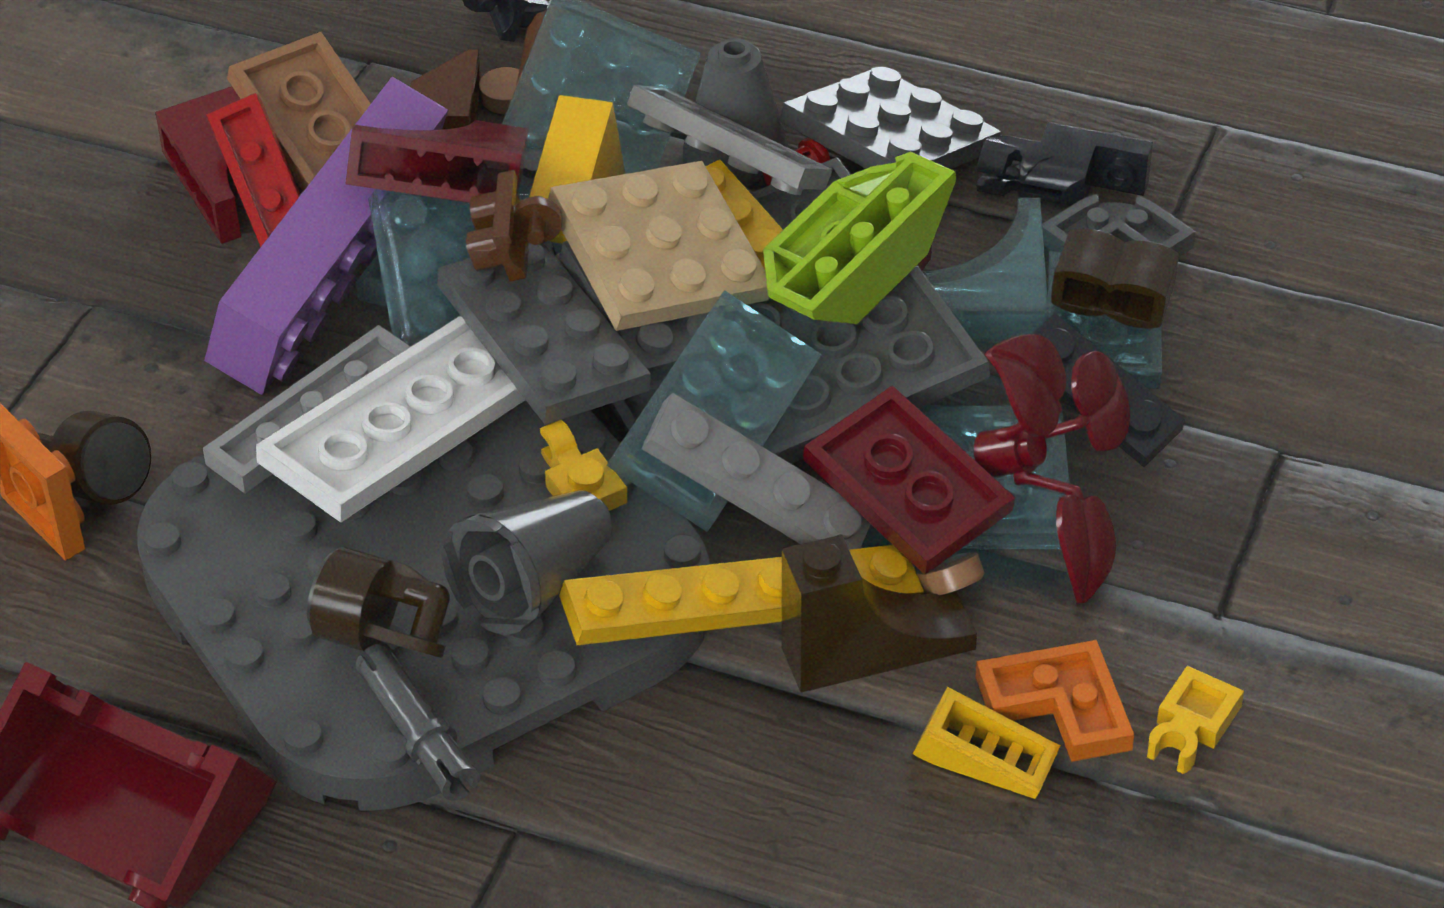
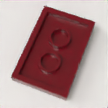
M893 385L804 446L803 460L924 575L1013 511L1015 497Z

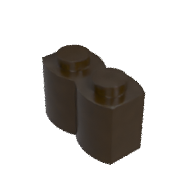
M1083 228L1069 230L1054 272L1050 302L1062 310L1077 315H1107L1109 318L1127 326L1144 329L1159 328L1162 325L1175 285L1180 254L1169 247L1154 242H1123L1121 239L1099 230Z

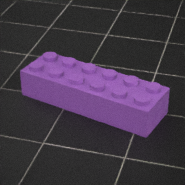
M391 77L355 125L401 130H442L448 109L396 78ZM352 129L219 301L204 361L261 395L265 393L275 378L283 382L289 376L300 356L296 349L304 339L311 343L316 339L329 315L324 311L332 301L338 304L344 301L355 283L357 277L353 274L360 263L367 267L372 263L384 242L381 234L387 226L395 230L404 219L411 205V202L407 200L411 194L345 184Z

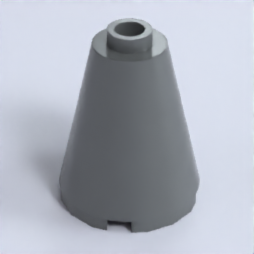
M729 38L714 45L707 55L695 103L788 147L760 50L755 45L740 38ZM684 140L683 158L685 163L703 161L704 165L707 166L720 159L746 189L759 187L766 183L762 171L759 170L758 174L744 172L727 163L729 155L719 150H716L715 153L705 152L688 145Z
M578 490L465 517L453 524L449 530L453 531L451 540L443 544L442 560L445 577L462 608L466 609L473 605L486 618L478 624L488 631L504 636L518 633L529 627L558 597L564 580L574 579L609 542L612 535L610 512L607 506L596 496L587 491Z

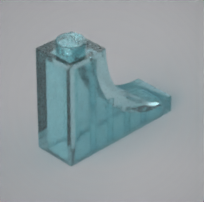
M1018 198L1017 213L1012 226L1006 235L987 252L953 267L923 272L980 350H989L1003 340L1014 336L1033 334L1048 319L1040 198Z

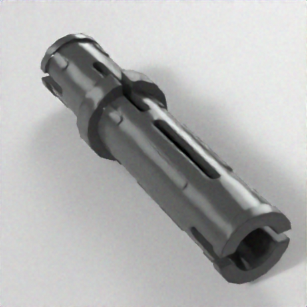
M381 643L368 647L365 651L376 665V668H372L366 658L360 655L357 658L356 670L366 680L407 740L405 747L408 755L418 765L425 766L445 799L454 801L469 795V790L464 786L459 777L463 775L469 785L476 788L480 780V774L470 764L456 744L457 732L445 719L438 718L397 660L395 652L389 645Z

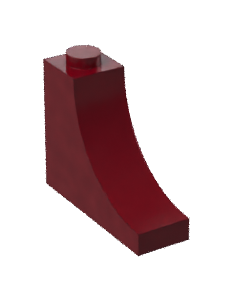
M232 86L155 112L162 152L221 244L241 237L235 202L238 191L206 114L240 100Z
M474 120L470 125L447 130H401L354 125L351 133L345 184L470 203L471 196L496 191L498 173L515 170L517 175L516 195L518 196L522 182L529 128Z

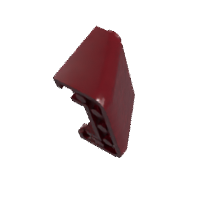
M25 661L0 709V840L4 842L9 831H12L133 888L128 900L144 908H168L169 905L175 908H184L265 807L277 782L236 754L213 744L210 747L198 740L196 742L110 705L83 689L79 690L70 685H65L56 679L57 676L51 672Z

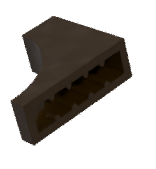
M842 535L782 549V650L800 693L976 650L977 633L957 591L942 595L937 593L907 594L875 586L861 577Z

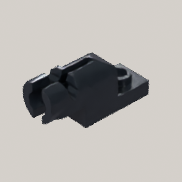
M1048 122L1041 142L1012 136H988L985 139L978 161L977 172H982L981 178L979 177L976 184L977 191L1005 196L1015 190L1018 192V200H1043L1072 206L1088 197L1092 186L1144 196L1149 183L1153 142Z

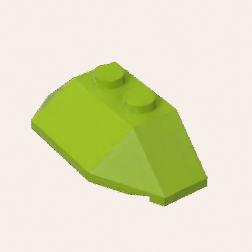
M910 151L895 157V163L872 166L834 181L763 249L769 298L813 320L858 324L928 255L956 182L955 171Z

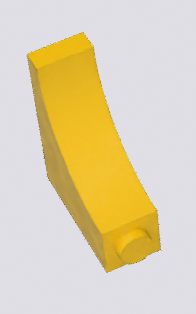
M559 95L529 197L542 196L548 199L551 187L626 174L613 102ZM560 230L559 234L550 241L563 243L567 239L562 230Z

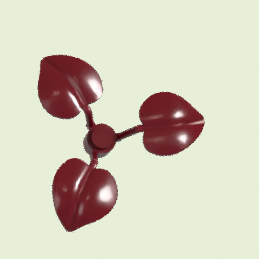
M1024 334L1014 336L990 348L985 352V356L998 372L1010 405L1019 422L1011 427L980 432L974 443V458L993 478L1014 475V483L1017 486L1030 484L1066 495L1061 497L1057 504V533L1076 604L1085 603L1105 581L1115 559L1116 537L1110 515L1099 497L1088 496L1084 498L1079 486L1036 475L1032 472L1038 465L1043 464L1046 459L1047 445L1045 439L1081 429L1085 425L1090 443L1096 451H1110L1117 448L1125 439L1129 429V400L1111 359L1099 351L1085 353L1075 362L1071 378L1073 399L1081 414L1075 419L1058 424L1059 414L1062 412V406L1058 400L1063 396L1066 388V374L1061 357L1054 344L1042 335Z

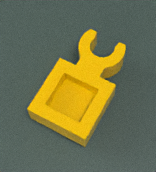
M1186 666L1159 706L1157 717L1159 725L1150 733L1147 758L1155 760L1162 749L1173 747L1181 751L1178 758L1177 771L1182 774L1190 771L1196 761L1198 742L1213 749L1215 748L1242 707L1244 690L1190 666Z

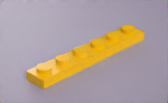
M894 545L849 549L861 577L871 584L898 593H924L912 563ZM782 557L564 580L559 597L576 645L782 622Z

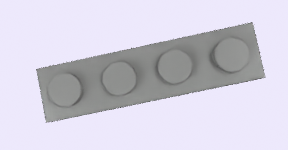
M633 85L627 106L646 114L643 122L647 125L666 132H674V129L687 135L685 143L709 153H715L716 150H719L729 155L727 161L729 165L744 172L758 174L760 170L772 176L770 184L781 191L801 195L803 189H826L833 169L664 87Z
M380 325L376 326L203 447L205 464L246 494L272 475L271 472L257 463L256 444L411 346Z
M674 393L662 403L641 448L800 544L842 535L848 549L861 548L870 527V523L835 490Z

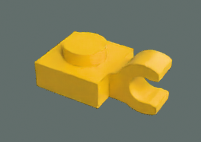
M561 419L540 428L541 435L549 445L541 449V454L550 469L545 470V485L552 496L578 490L587 491L600 499L609 511L627 503V486L598 448L581 455L570 428Z

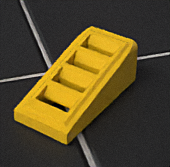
M947 686L917 743L913 755L938 767L1036 799L1061 745ZM947 728L959 731L958 735L956 736L946 731ZM972 736L983 739L980 748L969 743ZM997 744L1008 748L1003 760L992 755ZM1021 753L1033 756L1026 772L1015 767Z

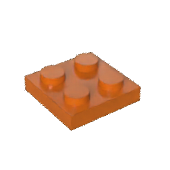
M0 403L1 497L66 561L86 549L80 524L85 521V517L80 505L73 497L70 485L75 481L73 469L60 451L55 450L51 453L41 443L38 433L27 419L23 418L18 421Z

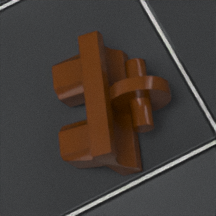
M515 170L498 173L496 191L471 196L470 213L476 230L467 232L466 248L475 270L479 271L504 266L509 281L527 278L529 243L538 245L550 241L559 234L562 227L561 210L551 200L542 196L529 197L524 200L518 198L516 195L517 175Z

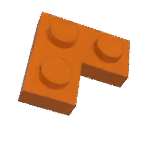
M1097 640L976 661L975 678L985 706L1013 721L1053 714L1071 762L1133 750L1134 732Z

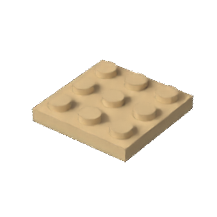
M703 161L551 187L548 199L557 204L561 210V230L616 331L768 301L765 269Z

